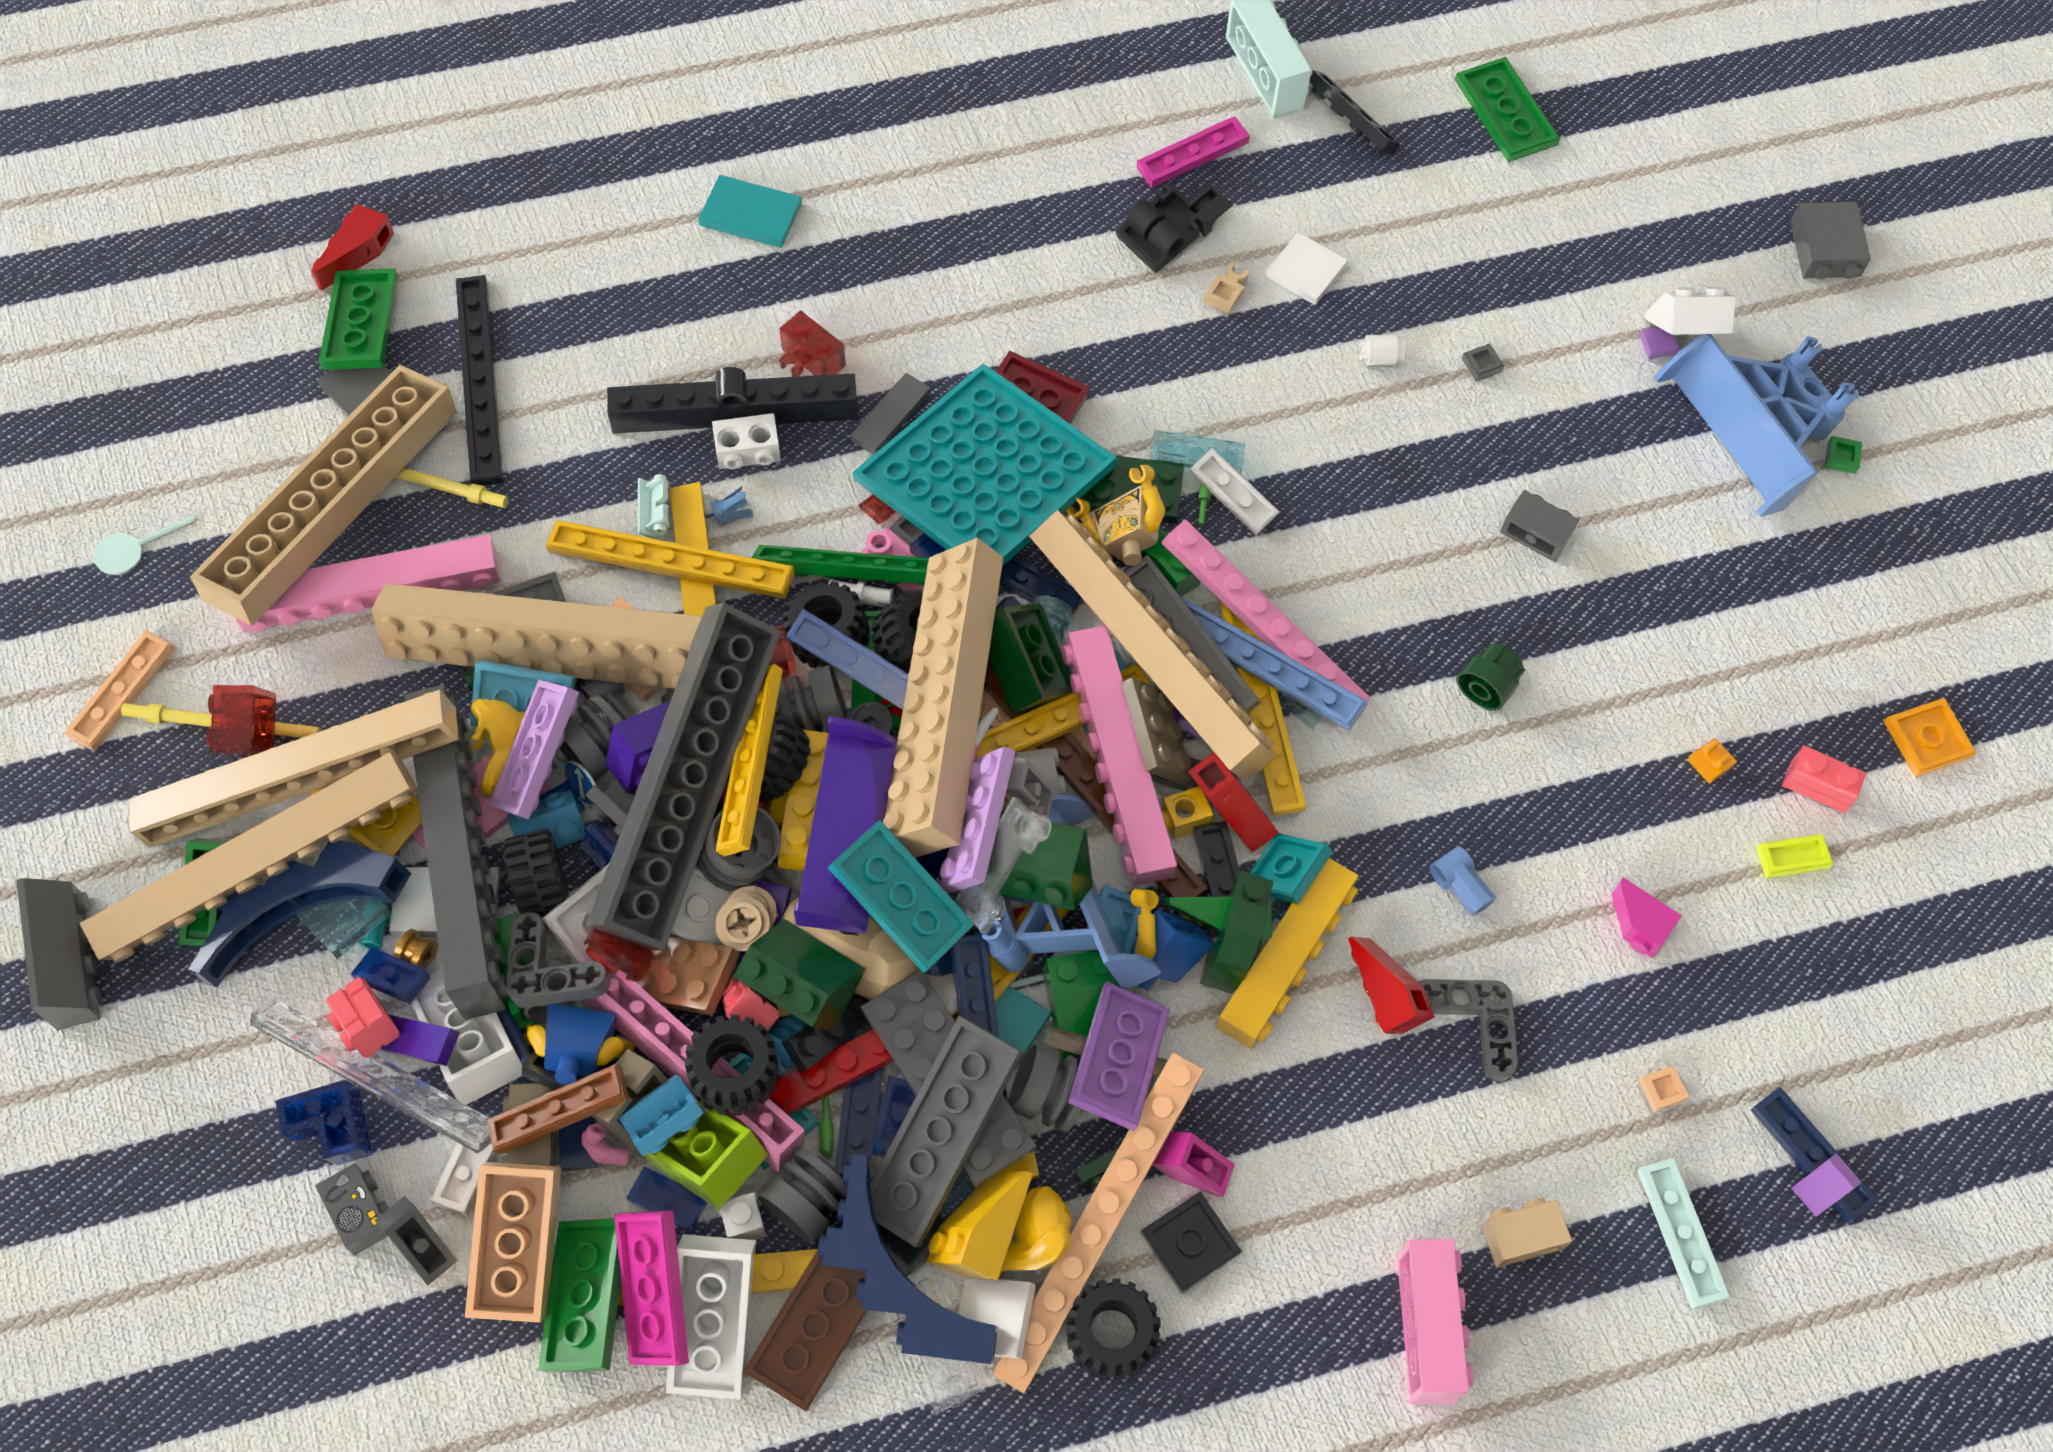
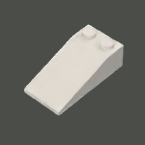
M442 969L405 987L419 1021L448 1027L460 1032L447 1066H439L448 1086L461 1107L523 1076L521 1075L522 1064L497 1013L464 1020L445 992Z
M682 1235L677 1246L689 1363L680 1366L668 1365L666 1394L741 1399L756 1240Z

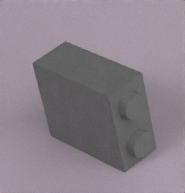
M1857 202L1799 203L1790 220L1803 278L1861 277L1871 260Z

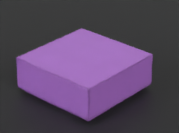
M1658 326L1645 328L1640 332L1639 336L1648 359L1673 356L1680 350L1675 335H1671Z

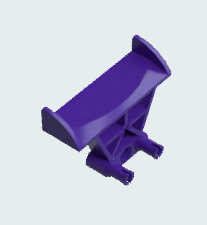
M828 717V738L798 904H795L794 907L795 922L797 926L866 934L869 913L827 867L878 820H881L883 823L897 739L868 724L844 718Z

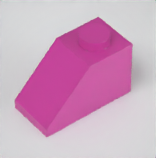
M1623 877L1611 894L1623 939L1629 942L1630 946L1638 953L1647 954L1653 958L1682 915Z
M1171 1131L1152 1166L1173 1180L1213 1195L1224 1197L1235 1164L1193 1133Z

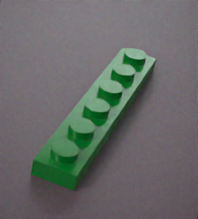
M760 544L752 556L754 559L793 566L795 570L794 575L796 576L812 574L824 575L829 579L848 577L863 582L884 580L890 584L909 582L918 583L920 586L925 585L929 558Z

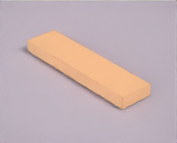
M145 630L64 732L65 735L95 752L122 718V705L124 703L133 704L175 650L173 644Z

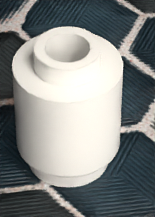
M1366 335L1364 341H1360L1359 357L1361 360H1364L1366 366L1396 365L1397 362H1403L1405 358L1404 338H1397L1396 335Z

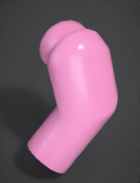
M598 1124L589 1125L586 1131L582 1133L581 1141L593 1161L626 1166L629 1150L627 1148L608 1146L604 1140V1128Z

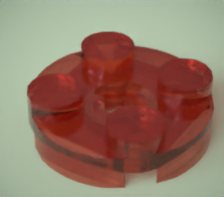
M595 928L590 930L583 941V945H589L585 951L593 961L601 963L606 971L613 975L618 970L628 973L625 979L629 981L642 980L650 969L651 961L654 958V953L651 950L643 949Z

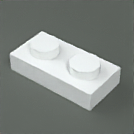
M461 1134L430 1201L435 1205L467 1216L477 1194L479 1166L492 1162L495 1155L492 1144Z

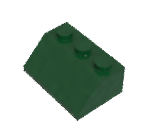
M1041 603L1003 607L996 611L989 658L992 663V670L999 679L1005 693V700L1011 707L1013 714L1032 711L1073 693L1070 684L1071 671L1068 665L1064 663L1061 648Z
M1001 811L985 882L981 883V889L1075 910L1093 887L1087 830L1085 828Z
M783 919L749 946L733 977L811 1027L834 1031L866 968L789 920Z

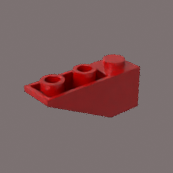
M358 204L354 206L350 214L344 217L338 232L330 238L328 246L321 257L316 259L311 272L319 289L324 290L333 285L336 271L357 270L381 255L394 235L388 215Z
M1215 752L1188 771L1206 797L1252 853L1279 833L1238 776L1228 769Z
M1353 936L1348 938L1352 949V959L1359 967L1363 978V988L1371 999L1376 1012V1022L1383 1033L1404 1034L1435 1018L1421 983L1371 938Z

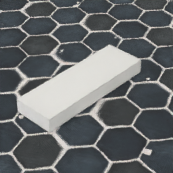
M1213 448L1190 469V473L1256 536L1279 514V511Z

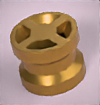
M411 928L399 939L394 950V958L400 962H410L412 968L421 972L428 967L434 958L438 943L431 938H422L420 932Z

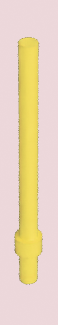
M405 467L395 477L467 498L468 502L479 505L487 503L506 508L508 504V496L487 491L486 487L477 484L469 486Z
M124 703L121 708L122 716L146 719L148 723L163 724L166 721L295 738L309 736L321 731L320 727L168 709L166 705L150 703L148 706Z

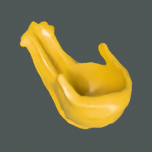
M484 698L476 699L470 707L471 712L478 721L476 732L471 736V740L476 741V743L471 748L472 750H479L484 740H489L494 753L485 769L480 791L481 796L488 795L492 797L525 712H518L505 701Z
M1049 1186L1036 1187L1026 1194L1015 1226L1016 1240L1010 1242L1000 1274L1007 1270H1042L1061 1260L1069 1251L1072 1240L1070 1233L1072 1225L1071 1214L1067 1204Z

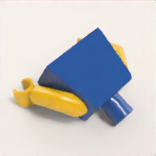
M1134 889L1131 892L1130 900L1132 905L1141 908V915H1137L1138 937L1131 949V954H1139L1152 959L1161 970L1159 975L1138 986L1149 991L1158 979L1174 983L1180 981L1215 943L1201 928L1203 924L1184 915L1179 917L1159 910L1151 914V910L1157 906L1159 900L1154 891Z
M549 1004L547 1008V1024L543 1026L541 1024H527L526 1041L528 1045L533 1046L537 1055L545 1058L544 1068L547 1071L555 1072V1080L562 1085L575 1082L577 1075L586 1077L596 1073L600 1066L607 1065L615 1058L620 1059L627 1049L633 1052L635 1047L624 1037L619 1035L614 1037L616 1013Z

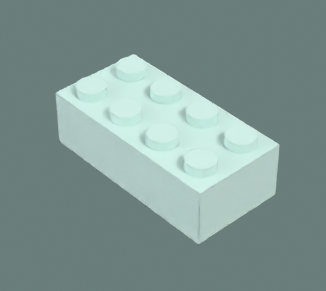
M1231 0L1226 39L1273 119L1304 109L1306 96L1309 93L1308 85L1310 76H1312V66L1310 61L1305 59L1300 52L1297 40L1292 38L1288 32L1285 20L1280 18L1276 12L1273 0Z

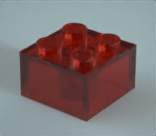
M213 685V694H210L208 699V709L210 714H212L211 727L208 728L206 735L210 753L231 759H241L273 748L276 694L254 685Z

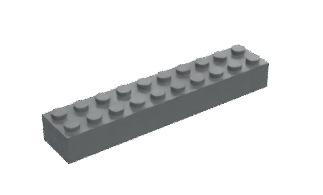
M726 603L705 608L586 924L587 926L646 950L665 951L730 773L734 754L739 742L742 740L781 631Z
M445 685L407 693L404 696L405 701L440 689L456 707L459 740L414 755L413 761L445 992L464 1020L507 1010L505 996L509 995L506 992V976L500 975L499 969L500 965L505 964L504 953L501 945H496L494 935L500 934V926L496 914H492L491 904H495V895L492 885L487 884L486 875L491 874V868L487 855L482 853V845H486V836L482 825H478L477 817L482 816L479 799L477 796L474 797L472 789L478 787L474 769L469 768L468 760L473 759V752L469 740L465 741L464 735L465 732H469L468 721L465 713H460L456 696H450Z

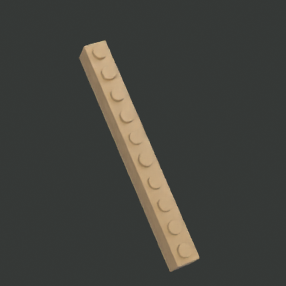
M439 689L349 722L332 726L315 734L301 737L298 740L281 746L270 748L264 752L241 758L227 765L210 769L193 777L179 780L176 783L159 789L148 791L130 798V833L151 848L331 785L389 752L398 754L401 759H405L457 741L459 739L456 707Z
M389 752L79 924L98 960H113L114 963L125 960L134 954L133 948L142 943L145 946L151 945L165 937L164 931L173 926L181 928L196 920L195 914L205 908L207 911H212L227 903L225 897L236 891L238 894H242L255 888L258 885L256 880L267 874L269 877L276 876L289 868L287 863L298 857L300 860H304L320 851L318 846L330 840L331 843L347 837L350 834L348 829L361 823L362 826L376 821L381 817L379 812L390 806L392 809H396L412 800L410 795L418 791L400 755Z

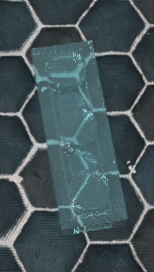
M1154 430L1150 460L1184 464L1185 468H1192L1213 448L1241 475L1246 443Z

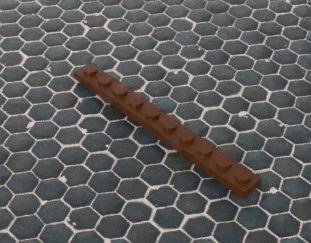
M988 656L984 689L1010 719L1027 713L1013 714L1011 707L1005 700V693L999 679L992 670V663ZM1070 732L1037 746V749H1057L1059 767L1056 768V771L1064 777V780L1075 793L1091 807L1093 813L1113 835L1115 821L1113 814H1108L1105 808L1104 794L1107 793L1104 783H1099L1096 776L1095 765L1097 762ZM1172 848L1177 863L1174 875L1170 879L1155 881V884L1167 897L1203 896L1207 892L1208 887Z

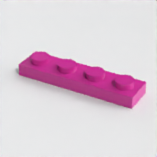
M1233 116L1137 160L1136 168L1150 187L1153 188L1248 144L1250 135L1238 119Z

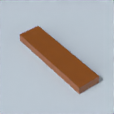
M614 1064L489 1118L488 1125L493 1151L501 1155L629 1100L623 1068L618 1064Z

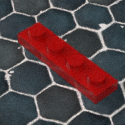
M872 1029L834 1049L808 1070L799 1073L796 1069L777 1079V1086L774 1092H767L768 1098L788 1116H791L893 1062V1059Z

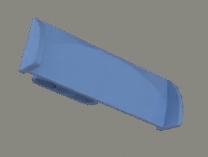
M1704 334L1671 358L1654 378L1657 382L1674 379L1761 493L1766 502L1757 510V514L1763 517L1783 511L1818 473L1817 469L1800 449L1801 445L1808 436L1816 440L1827 438L1844 419L1845 409L1859 396V391L1857 389L1850 394L1855 386L1844 382L1833 396L1808 366L1812 359L1822 350L1821 344L1813 348L1819 342L1814 337H1806L1794 353L1786 355L1778 364L1729 356L1711 334Z
M1054 794L1048 821L1074 826L1091 818L1094 813L1091 807L1079 798L1071 795ZM1094 881L1093 887L1080 902V907L1089 929L1074 930L1064 929L1056 909L1057 906L981 889V883L967 888L969 900L980 926V933L983 934V939L987 941L988 950L998 964L1007 972L1014 973L1023 969L1028 963L1029 954L1098 949L1105 966L1119 985L1126 990L1161 973L1159 966L1152 959L1139 954L1123 953ZM1008 899L1032 904L1020 927L1017 924ZM1048 922H1050L1053 931L1043 932Z

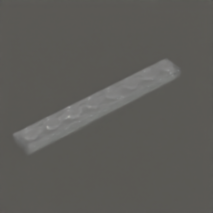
M275 998L251 1013V1026L478 1154L491 1144L488 1117L376 1054L369 1058H363L357 1049L350 1052L340 1039L339 1033Z

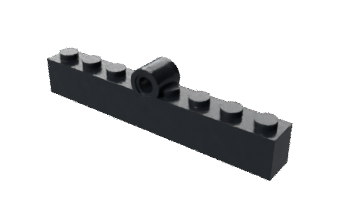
M725 367L716 372L715 381L607 387V414L613 434L713 428L712 421L774 413L775 424L858 420L855 373L746 379V373L742 369Z

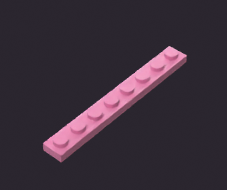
M1186 519L1164 538L1162 544L1265 644L1356 694L1367 702L1370 700V697Z

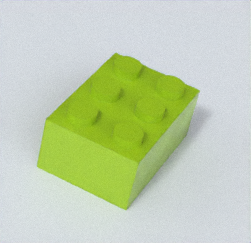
M701 1100L698 1104L704 1114L699 1117L698 1123L685 1132L680 1130L669 1138L668 1144L662 1150L654 1154L649 1152L645 1155V1158L652 1167L720 1210L768 1154L751 1130L728 1116L718 1114L715 1108L711 1111L704 1107Z

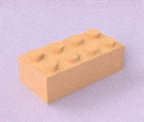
M487 1162L479 1166L465 1318L541 1322L545 1318L552 1273L561 1167Z

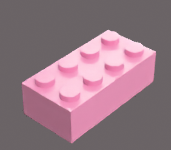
M1454 1239L1409 1240L1397 1255L1410 1405L1455 1404L1469 1392L1468 1387L1473 1385V1370L1471 1364L1466 1363L1464 1349L1469 1347V1331L1467 1325H1462L1461 1310H1465V1292L1462 1287L1458 1288L1457 1273H1461L1462 1268L1461 1254L1459 1250L1454 1249Z

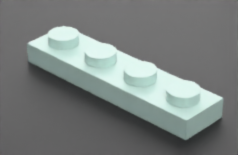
M1672 1158L1641 1167L1638 1170V1174L1691 1308L1695 1309L1728 1299L1730 1297L1675 1159Z

